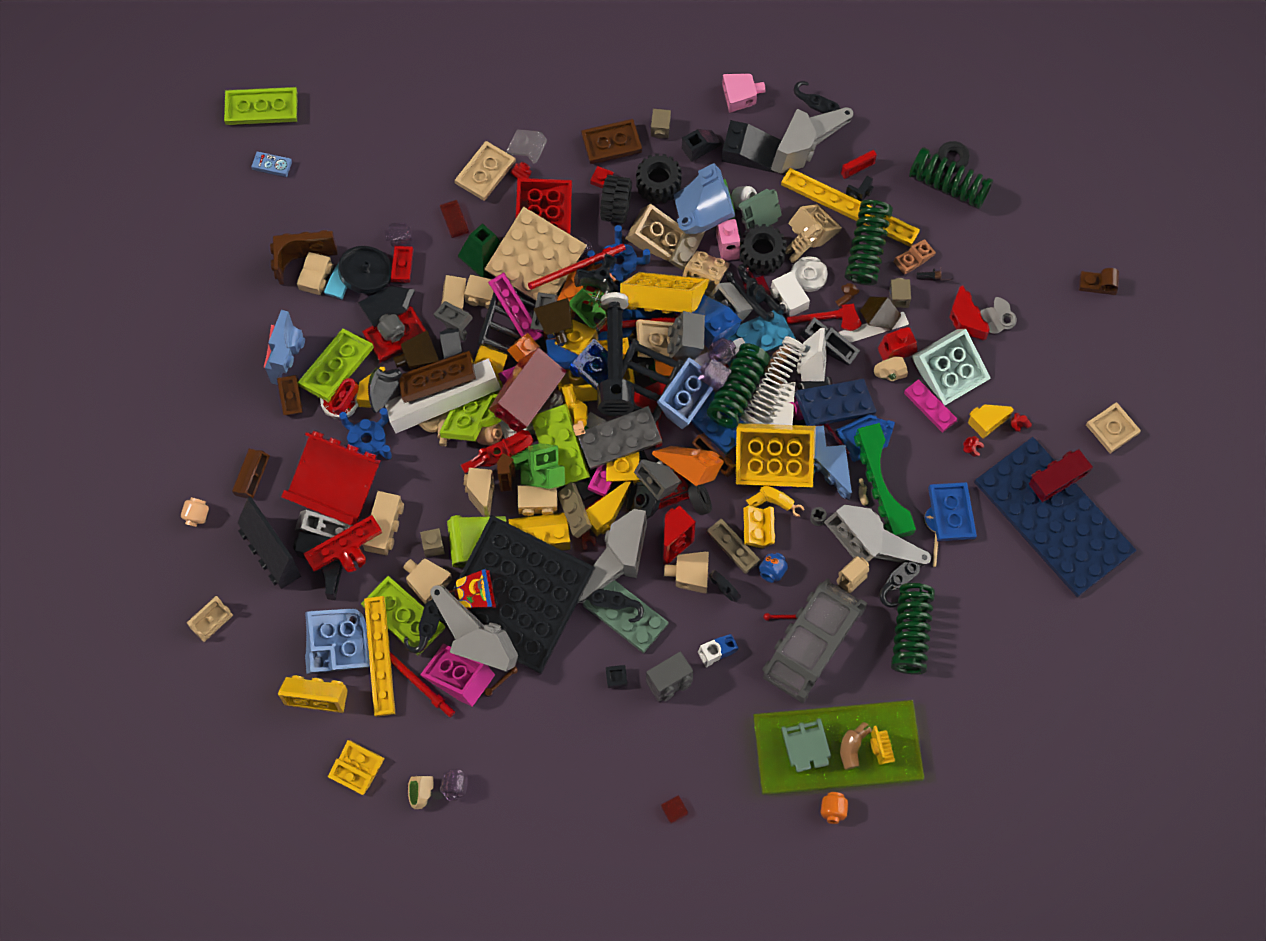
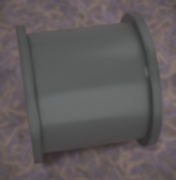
M816 507L812 510L810 521L813 525L821 526L824 524L827 516L825 509ZM815 514L822 516V518L819 520L818 517H815Z

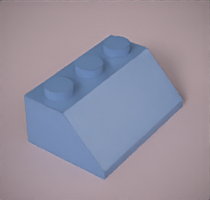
M689 357L657 403L665 416L683 429L691 422L719 379Z

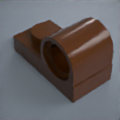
M1105 268L1101 273L1081 271L1079 291L1116 295L1119 271L1115 268Z
M297 375L277 378L283 415L303 412Z

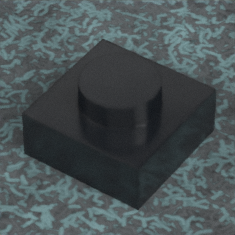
M625 665L606 667L608 688L627 686Z

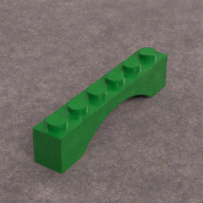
M880 423L858 428L854 441L856 446L860 447V459L862 464L866 465L867 480L873 485L872 494L874 499L878 500V512L885 521L884 529L900 538L913 535L916 528L910 511L893 498L883 481L880 458L885 437Z

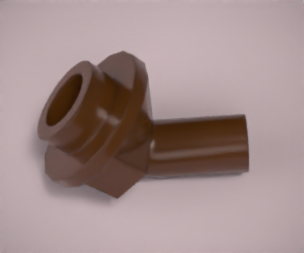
M852 283L842 285L841 290L845 295L835 302L841 307L850 299H854V296L859 293V289Z

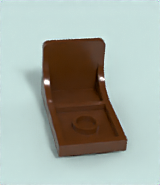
M328 230L313 233L302 232L301 234L285 233L273 236V243H270L271 254H273L274 260H271V269L274 271V277L278 279L280 285L284 284V270L291 261L298 258H306L309 252L323 256L338 255L333 231Z

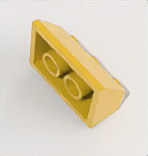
M564 512L554 513L553 515L508 519L510 525L560 550L571 549L568 522Z
M293 675L292 678H285L278 695L285 706L343 713L348 690L346 685L340 681L333 680L329 683L323 682L324 680L319 678L305 680L304 677Z

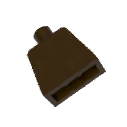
M568 298L533 308L547 338H556L558 346L568 344L569 341L566 334L573 332L571 306Z
M424 331L402 343L403 354L393 357L396 368L408 365L409 371L439 361L428 331Z

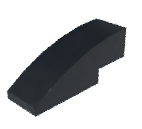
M815 317L811 319L799 335L807 340L820 328H825L826 354L849 366L860 350L832 327L828 329Z

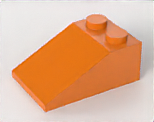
M669 446L655 450L652 453L653 456L696 486L715 480L724 463L717 453L700 449Z

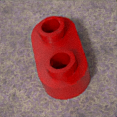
M347 378L341 382L329 401V408L335 414L346 411L359 390L358 383L352 378Z

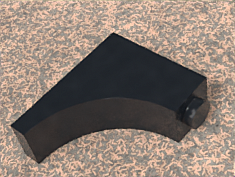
M299 532L298 539L295 538L293 549L298 557L306 559L304 556L305 552L332 537ZM334 560L320 568L325 576V595L329 600H336L343 565L339 560Z

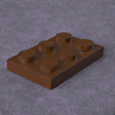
M633 119L581 130L590 164L642 153V146Z

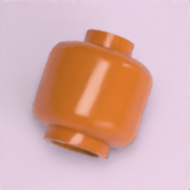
M829 792L828 795L822 798L820 813L823 818L827 819L828 823L838 824L839 821L847 817L848 800L842 793Z

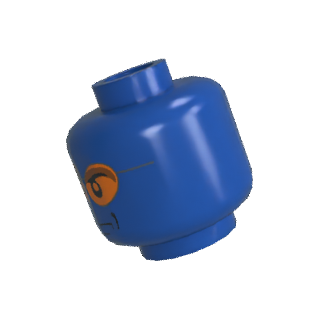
M780 553L767 554L759 566L760 576L770 583L780 581L788 569V564L785 561L786 558Z

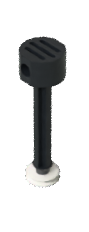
M611 292L604 294L600 299L601 307L607 312L608 380L602 381L597 387V408L599 412L608 416H623L631 413L634 409V386L631 382L623 379L622 313L628 307L629 299L623 293Z

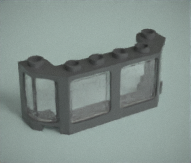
M828 578L823 583H819L815 593L812 591L806 600L808 604L805 608L801 607L795 616L798 619L794 624H789L785 631L786 637L784 640L780 639L774 647L776 650L771 661L768 660L762 669L764 671L763 679L802 704L808 698V694L814 687L815 682L867 606V602L847 593L831 583Z

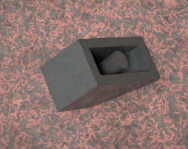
M644 459L640 461L634 471L657 500L674 493L681 482L670 467Z

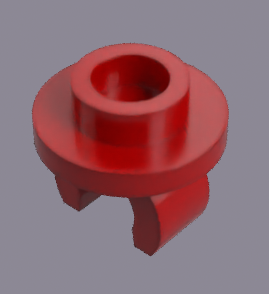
M976 436L968 437L963 443V451L970 453L973 457L980 456V453L976 451V447L979 449L983 448L984 444L979 442Z

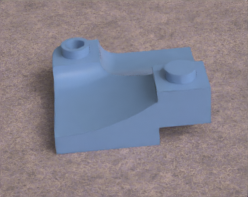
M715 163L699 170V175L688 186L674 194L679 215L677 219L678 225L686 234L704 232L735 216L728 187L724 184L721 170Z
M281 310L268 342L271 353L265 366L270 382L278 385L277 378H280L283 373H287L288 368L292 367L294 362L292 355L298 354L300 348L302 349L305 344L302 330L294 327L289 312Z
M356 609L308 611L305 613V662L307 674L370 667L366 621L360 611ZM350 617L354 618L355 623L349 621Z

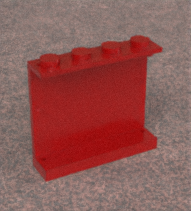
M314 430L312 433L306 432L305 435L309 436L292 483L289 490L283 491L281 497L348 525H355L359 520L381 460L376 459V455L365 451L364 454L359 452V448L348 444L347 447L341 445V441L332 437H330V440L326 439L321 432Z

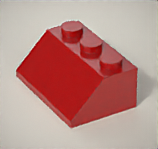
M680 505L675 509L671 508L665 514L664 565L672 562L677 555L681 554L694 542L696 521Z

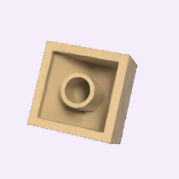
M818 204L800 207L788 223L798 235L806 227L819 224L823 230L816 237L817 240L810 246L813 248L824 245L842 229Z
M469 468L468 474L464 476L465 493H468L469 500L483 517H490L495 485L493 472L488 469Z

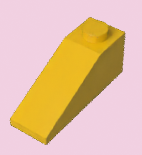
M625 481L586 510L592 525L590 529L596 536L601 533L605 534L607 530H610L611 524L614 523L626 499L628 490L631 488L630 481Z

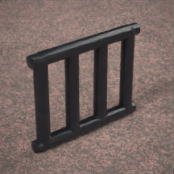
M493 292L478 345L484 346L485 344L512 356L507 351L510 347L487 337L491 328L516 340L521 338L519 332L492 321L495 312L510 318L505 309L497 305L499 299ZM519 296L525 307L534 310L535 302Z
M633 339L623 359V377L627 368L665 384L663 394L683 366L684 361L679 359L676 361L639 344L637 339ZM635 351L673 367L670 377H665L632 362ZM632 383L634 392L657 402L662 396ZM658 403L654 412H651L655 424L662 413ZM634 404L632 412L642 408Z

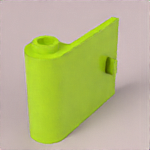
M455 515L447 521L453 567H465L490 517H462ZM495 516L506 522V516Z

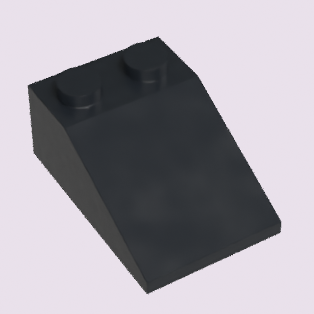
M730 120L722 150V162L774 173L771 167L782 140L750 124Z

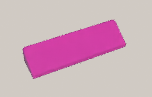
M503 272L488 282L521 337L526 333L535 341L544 337L541 331L531 329L532 317L506 274Z

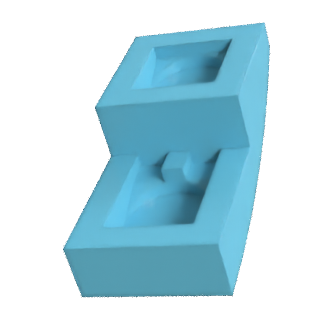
M338 263L327 283L324 293L325 295L343 300L347 287L339 277Z

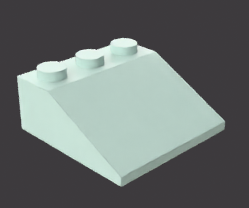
M957 329L911 356L919 373L944 406L991 379L966 329Z

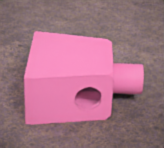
M751 74L723 75L722 85L729 113L755 105L757 94L765 93L764 82L754 83Z
M736 219L726 220L716 226L720 256L725 261L740 259V238Z

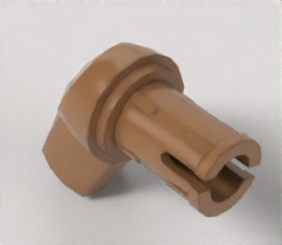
M781 348L785 353L792 354L788 349ZM776 352L770 357V362L764 369V373H769L767 368H773L770 363L775 362L773 357H778ZM778 353L783 359L786 360L788 358L786 355ZM775 358V360L780 364L784 363L783 360ZM772 364L775 368L780 370L781 366ZM769 369L773 374L781 377L778 371ZM769 375V378L779 384H784V382H782L781 380Z
M861 723L855 730H848L842 739L840 755L845 770L859 766L857 752L861 746L862 739L871 733L870 727L864 731V728L868 726L867 723Z

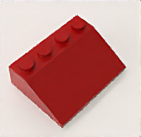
M517 178L516 218L522 208L525 207L570 235L572 180Z

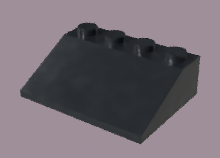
M250 496L247 498L238 520L240 527L238 532L243 540L248 539L250 542L248 547L253 555H259L261 559L258 562L263 570H269L271 574L268 577L274 586L278 584L283 589L300 578L301 575L292 556Z

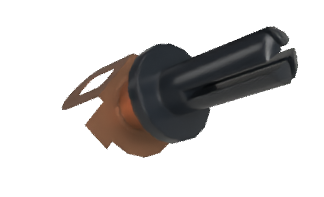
M941 267L940 271H935V268H933V272H917V279L933 278V281H935V279L941 278Z

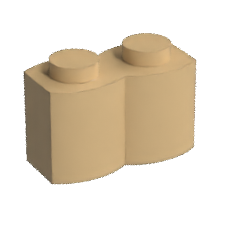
M311 252L308 253L297 283L299 290L320 295L322 290L325 291L328 283L326 278L333 271L330 257Z
M856 556L839 572L837 584L847 594L854 591L867 578V573L869 572L868 562L864 558Z

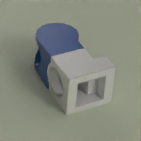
M728 634L700 645L698 654L705 667H708L713 662L734 654L738 651L739 647L732 634Z

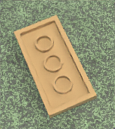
M638 319L636 321V335L639 344L669 357L667 353V347L670 343L668 329L673 323ZM704 345V350L700 353V355L705 354L711 350H709ZM638 352V357L651 358L647 355Z

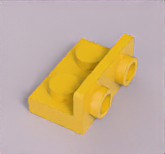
M744 507V544L762 549L774 544V508Z

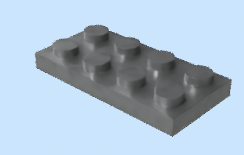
M649 406L586 429L585 434L578 435L590 470L662 443Z

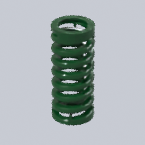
M922 147L911 167L909 177L912 178L916 175V179L919 182L925 179V184L928 186L934 183L936 190L942 188L945 194L951 192L953 198H957L960 195L962 202H966L969 199L971 206L980 209L990 191L993 179H984L982 181L983 187L977 194L983 175L979 173L968 190L974 174V170L970 169L959 186L965 170V166L961 165L950 183L956 166L955 161L951 162L941 179L948 161L946 157L942 159L932 175L939 157L937 153L933 155L923 172L927 158L930 159L931 154H929V149Z
M878 200L861 201L858 212L859 219L856 222L857 228L854 231L855 237L852 240L853 247L850 249L851 256L848 258L849 265L844 275L847 280L862 285L877 284L878 275L876 274L880 272V269L875 265L882 263L881 258L878 256L884 253L880 247L884 246L886 241L881 237L888 235L887 230L883 228L890 226L889 221L886 219L892 216L893 207Z
M750 343L740 345L739 351L735 354L734 360L731 362L730 368L722 380V384L718 387V392L714 395V400H712L707 409V415L712 421L727 428L738 426L740 422L739 417L743 416V409L747 408V401L751 400L752 393L755 392L756 385L759 384L760 377L763 376L764 369L770 362V356L765 350ZM746 365L751 366L756 370L750 369ZM720 412L727 414L731 419L723 416Z
M905 583L899 588L901 595L898 598L900 605L897 608L899 615L896 617L898 625L895 627L897 635L894 637L896 645L893 647L894 656L891 660V668L905 674H923L927 671V664L923 663L928 661V656L924 653L929 651V646L925 643L930 641V636L926 633L931 631V626L927 623L932 621V616L929 613L933 611V606L929 603L934 601L935 589L921 583ZM919 588V591L909 592L907 589Z

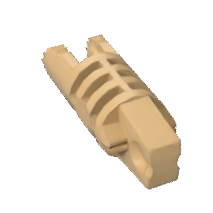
M819 224L806 227L786 247L785 253L789 254L795 250L789 258L791 263L796 262L817 240L816 237L823 230Z

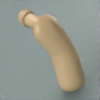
M859 479V499L861 504L865 506L869 503L866 495L867 486L864 485L863 479Z

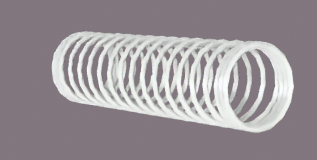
M788 336L784 338L783 346L779 347L781 352H776L778 357H773L775 362L770 363L773 368H767L769 373H765L766 378H762L763 383L759 384L761 389H756L758 394H753L754 399L750 400L752 405H748L747 408L749 410H744L745 414L740 417L746 424H763L746 412L753 413L767 420V418L754 412L750 407L757 408L770 415L769 412L759 408L752 401L758 402L771 410L773 409L755 396L762 397L770 403L776 404L757 390L779 399L776 395L761 387V385L767 386L781 394V391L768 385L764 380L784 388L783 385L771 380L766 374L787 383L785 379L773 374L769 369L778 371L790 378V375L778 370L772 364L779 365L785 370L793 372L790 368L777 362L775 358L796 367L795 364L783 359L778 353L799 362L797 358L785 353L781 348L788 349L801 357L802 355L797 351L804 352L806 349L804 344Z

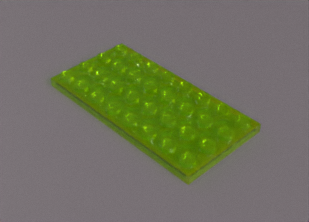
M913 700L753 714L762 795L924 780ZM821 718L831 757L828 758L829 764L814 768L813 762H810V770L797 772L795 766L791 767L781 727H793L801 722L806 724ZM863 722L868 724L864 731L870 727L872 732L874 726H877L878 732L887 730L895 762L879 765L876 754L874 755L871 748L870 733L862 739L861 746L857 752L859 766L845 770L840 749L842 739L848 730H855ZM815 725V726L807 727V728H805V730L811 729V728H815V727H818V726ZM800 729L787 732V734L800 731Z

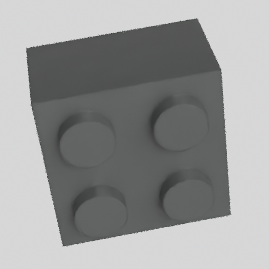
M683 311L675 319L673 325L669 326L668 337H670V343L667 347V353L670 358L676 361L678 359L683 360L685 363L689 357L695 360L704 350L705 315Z
M681 651L646 672V683L658 702L670 700L675 692L688 689L693 681V670Z

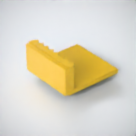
M572 319L573 332L566 334L569 343L560 347L580 356L591 340L594 342L598 340V334L595 329Z
M485 345L480 346L474 364L489 358L497 380H500L498 373L503 371L506 361L510 360V355Z
M639 452L607 463L606 482L633 481L634 485H636L635 483L640 481L634 473L640 463Z
M874 726L870 742L879 765L895 762L887 730L878 732L877 726Z

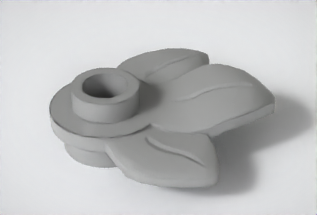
M995 297L994 307L980 311L981 317L989 325V333L997 334L1003 329H1011L1016 325V315L1010 311V304L1002 298ZM1004 318H1009L1011 322L1005 323Z
M557 387L538 413L562 405L564 396L557 390Z

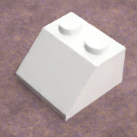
M820 328L803 343L806 346L805 351L799 352L802 356H799L797 372L801 374V381H824L827 359L825 328Z

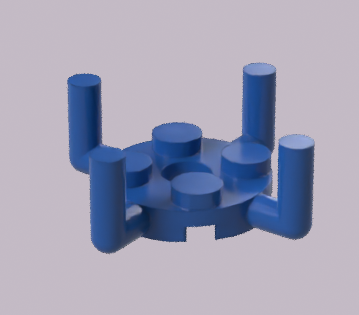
M616 225L614 228L615 244L608 245L604 249L622 244V227L620 225ZM624 244L626 250L614 255L616 259L621 258L624 262L620 265L615 264L614 268L610 270V273L616 279V285L620 287L623 279L629 277L636 270L637 265L650 263L649 249L643 250V257H637L633 247ZM593 250L587 253L588 258L595 255ZM602 260L594 263V265L601 264Z
M386 408L380 409L381 419L377 423L363 419L354 425L348 420L345 412L339 414L342 425L349 430L347 435L348 444L358 447V451L364 454L367 451L376 456L380 454L387 460L392 458L390 447L385 445L386 435L383 429L389 421ZM364 436L372 437L369 443L362 442Z

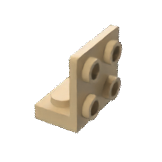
M696 251L685 266L683 276L709 279V284L704 293L709 296L720 283L730 263L724 259L710 256L706 252Z

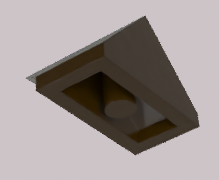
M870 296L860 310L869 326L883 327L890 330L893 329L901 317L900 312L888 297Z

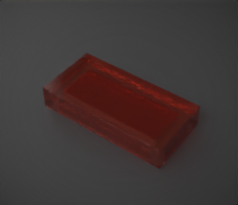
M457 200L440 205L451 238L469 233Z

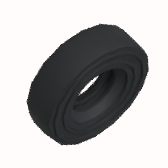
M948 141L939 148L937 161L940 164L944 157L947 158L946 155L949 152H957L960 159L956 162L953 171L955 173L958 172L961 165L965 167L968 165L970 158L969 150L961 142ZM949 160L947 161V163H946V165H945V168H944L945 171L948 170V168H949V166H950V164H951V161H949Z
M690 483L688 485V494L694 509L699 515L710 513L712 504L707 489L703 484L696 486Z

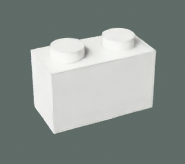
M792 271L772 280L770 292L773 298H777L780 304H785V313L788 317L795 316L809 309L810 300Z

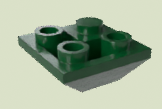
M482 223L469 235L458 254V258L477 275L486 278L490 273L485 271V268L501 242Z

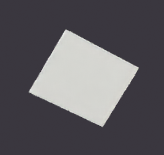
M795 382L781 384L784 388L771 385L781 391V394L767 386L762 387L776 395L779 399L757 390L776 404H772L762 397L755 396L773 409L771 410L755 402L756 406L769 412L770 415L754 408V412L764 416L767 420L755 414L754 418L763 424L793 425L794 405L789 402H794Z

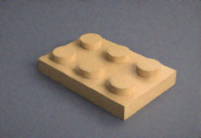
M485 141L457 176L455 184L485 201L514 165L516 159Z

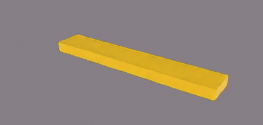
M385 597L365 598L374 716L395 714Z

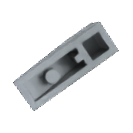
M304 510L300 512L295 530L307 534L334 537L353 525Z

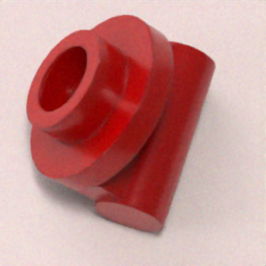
M521 162L516 163L510 173L516 178L529 179L532 171L528 164Z
M1015 413L1014 417L1011 418V426L1015 428L1016 432H1020L1021 427L1028 429L1032 425L1026 415L1020 416L1019 413Z

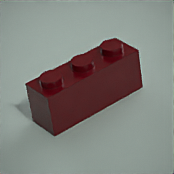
M1080 449L1074 452L1072 450L1067 452L1060 461L1054 460L1047 465V469L1043 471L1040 469L1031 475L1032 479L1029 485L1042 503L1090 473L1093 466Z

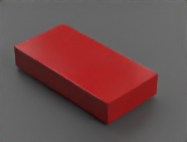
M872 150L844 164L841 171L843 178L846 179L874 165L877 156L876 152Z

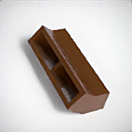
M704 433L699 434L692 442L697 449L706 450L701 445L704 442L713 452L719 455V458L729 466L727 470L723 466L720 468V471L727 478L736 471V464Z
M248 449L232 490L235 496L249 498L251 496L254 498L270 455L262 450Z
M503 453L497 462L501 492L513 491L512 482L516 478L514 459Z

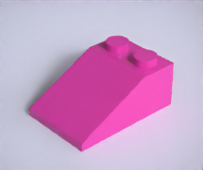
M443 643L420 675L457 700L473 707L495 674L486 664L450 653L451 647Z

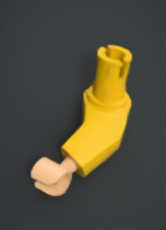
M573 384L563 385L561 389L565 398L564 404L568 405L570 415L574 419L573 429L575 436L585 434L584 427L587 425L588 408L585 403L576 399Z
M770 486L760 487L759 493L746 500L747 504H749L748 506L758 507L764 502H769L780 506L786 511L791 509L793 510V515L797 518L800 515L795 513V509L800 508L804 511L802 505H794L795 501Z

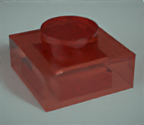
M679 795L661 804V808L670 824L688 815V811Z

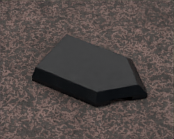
M389 286L359 301L358 304L372 326L376 328L380 322L379 319L383 315L395 314L399 316L407 312L415 289Z

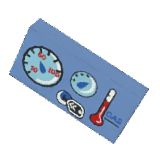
M257 151L251 167L252 170L287 177L292 159Z

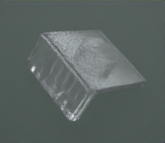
M517 130L506 153L525 155L529 157L532 163H537L547 139L540 131Z

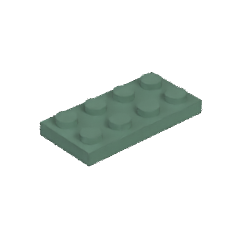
M614 580L603 589L621 592L630 599L640 602L644 608V615L638 622H629V619L635 618L638 615L637 609L633 607L613 610L593 606L589 600H586L583 606L644 654L669 625V622Z

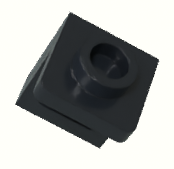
M866 176L859 189L848 185L846 195L863 201L866 195L870 196L874 189L872 186L873 178Z

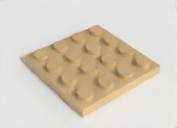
M523 207L487 264L485 271L495 277L504 272L516 290L536 301L538 292L557 295L568 275L532 290L529 289L528 283L577 263L587 245Z

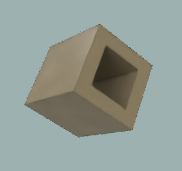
M653 109L651 137L659 139L669 138L671 110Z
M896 278L891 280L889 287L890 301L896 308H909L911 302L910 279Z
M439 528L420 532L426 558L445 554Z

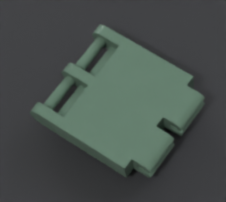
M765 189L738 204L743 217L741 220L745 224V232L750 227L753 229L754 225L757 224L758 226L766 224L768 227L778 221L777 218L782 216L780 205L777 204L779 202L777 191Z
M821 718L806 724L801 722L793 727H781L791 767L795 766L797 772L810 770V762H813L814 768L829 764L828 758L831 757ZM815 725L818 726V727H815V728H811V729L805 730V728H807V727H811V726H815ZM800 729V731L787 734V732Z

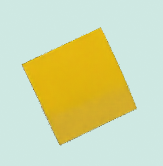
M347 740L340 757L336 759L328 777L364 795L385 758L351 740Z

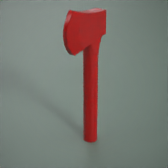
M854 303L842 305L840 309L835 311L786 317L787 324L809 322L814 317L817 320L839 318L842 319L841 328L847 331L857 330L862 325Z

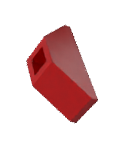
M962 285L959 287L949 317L956 330L966 329L969 336L986 340L990 330L989 325L986 321H983L978 306H975L972 302L970 292L966 291Z

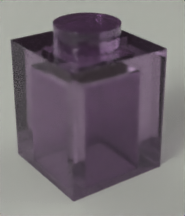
M712 358L701 365L699 369L701 374L698 379L718 390L724 385L732 370Z

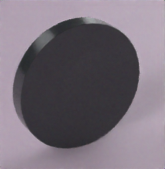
M356 246L344 252L339 260V277L346 287L355 292L363 294L376 293L384 289L391 280L392 264L389 258L377 248Z

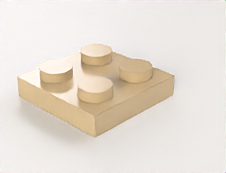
M1117 402L1086 424L1110 454L1141 432Z

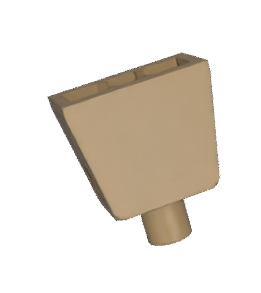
M709 552L677 555V565L665 564L664 576L676 577V587L707 593Z
M410 559L403 567L410 573L406 577L408 585L424 604L432 600L430 591L433 586L443 585L446 588L452 581L451 573L427 559H423L418 565Z

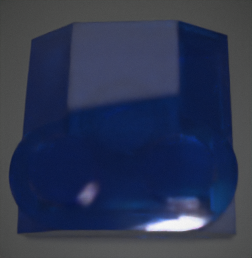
M592 339L570 363L571 373L576 377H582L597 390L599 383L608 379V351L599 342Z

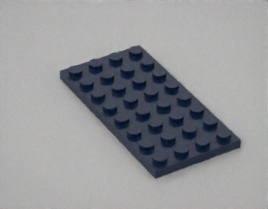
M1031 437L978 477L974 483L1078 598L1137 550L1076 483L1043 503L1029 485L1032 479L1031 475L1040 469L1041 471L1047 469V465L1054 461V459L1034 437Z

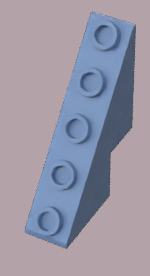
M824 425L816 426L814 468L817 472L820 471L824 475L828 484L834 485L838 489L841 497L850 500L852 491L846 446L826 447Z

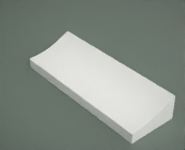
M489 358L474 364L476 379L470 382L462 383L450 389H445L407 403L403 402L401 396L389 400L385 406L395 433H399L500 390V384Z

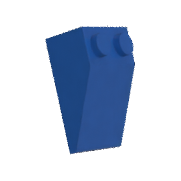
M703 295L697 310L693 312L705 315L704 345L709 350L736 334L742 321L730 307L706 295ZM673 311L678 317L681 315L680 312Z

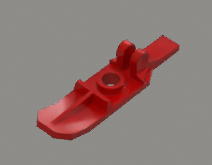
M522 430L487 448L480 449L478 451L479 454L475 458L460 466L465 474L468 473L469 468L491 467L497 464L503 453L512 457L526 450L528 446H531L534 439L529 431ZM499 450L500 453L494 454V451Z

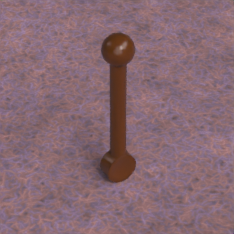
M515 666L510 669L491 688L485 689V695L490 697L500 684L512 674L518 672V668Z

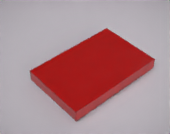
M412 306L408 308L407 312L398 316L405 325L404 336L396 342L386 341L377 327L374 328L373 326L362 331L366 340L373 344V352L380 363L401 353L402 343L426 331Z

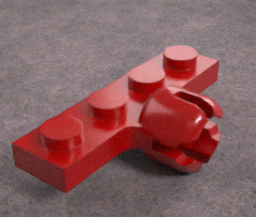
M373 515L305 552L304 556L314 572L334 560H339L347 572L356 571L353 563L354 560L359 568L366 563V558L360 546L382 534V530Z

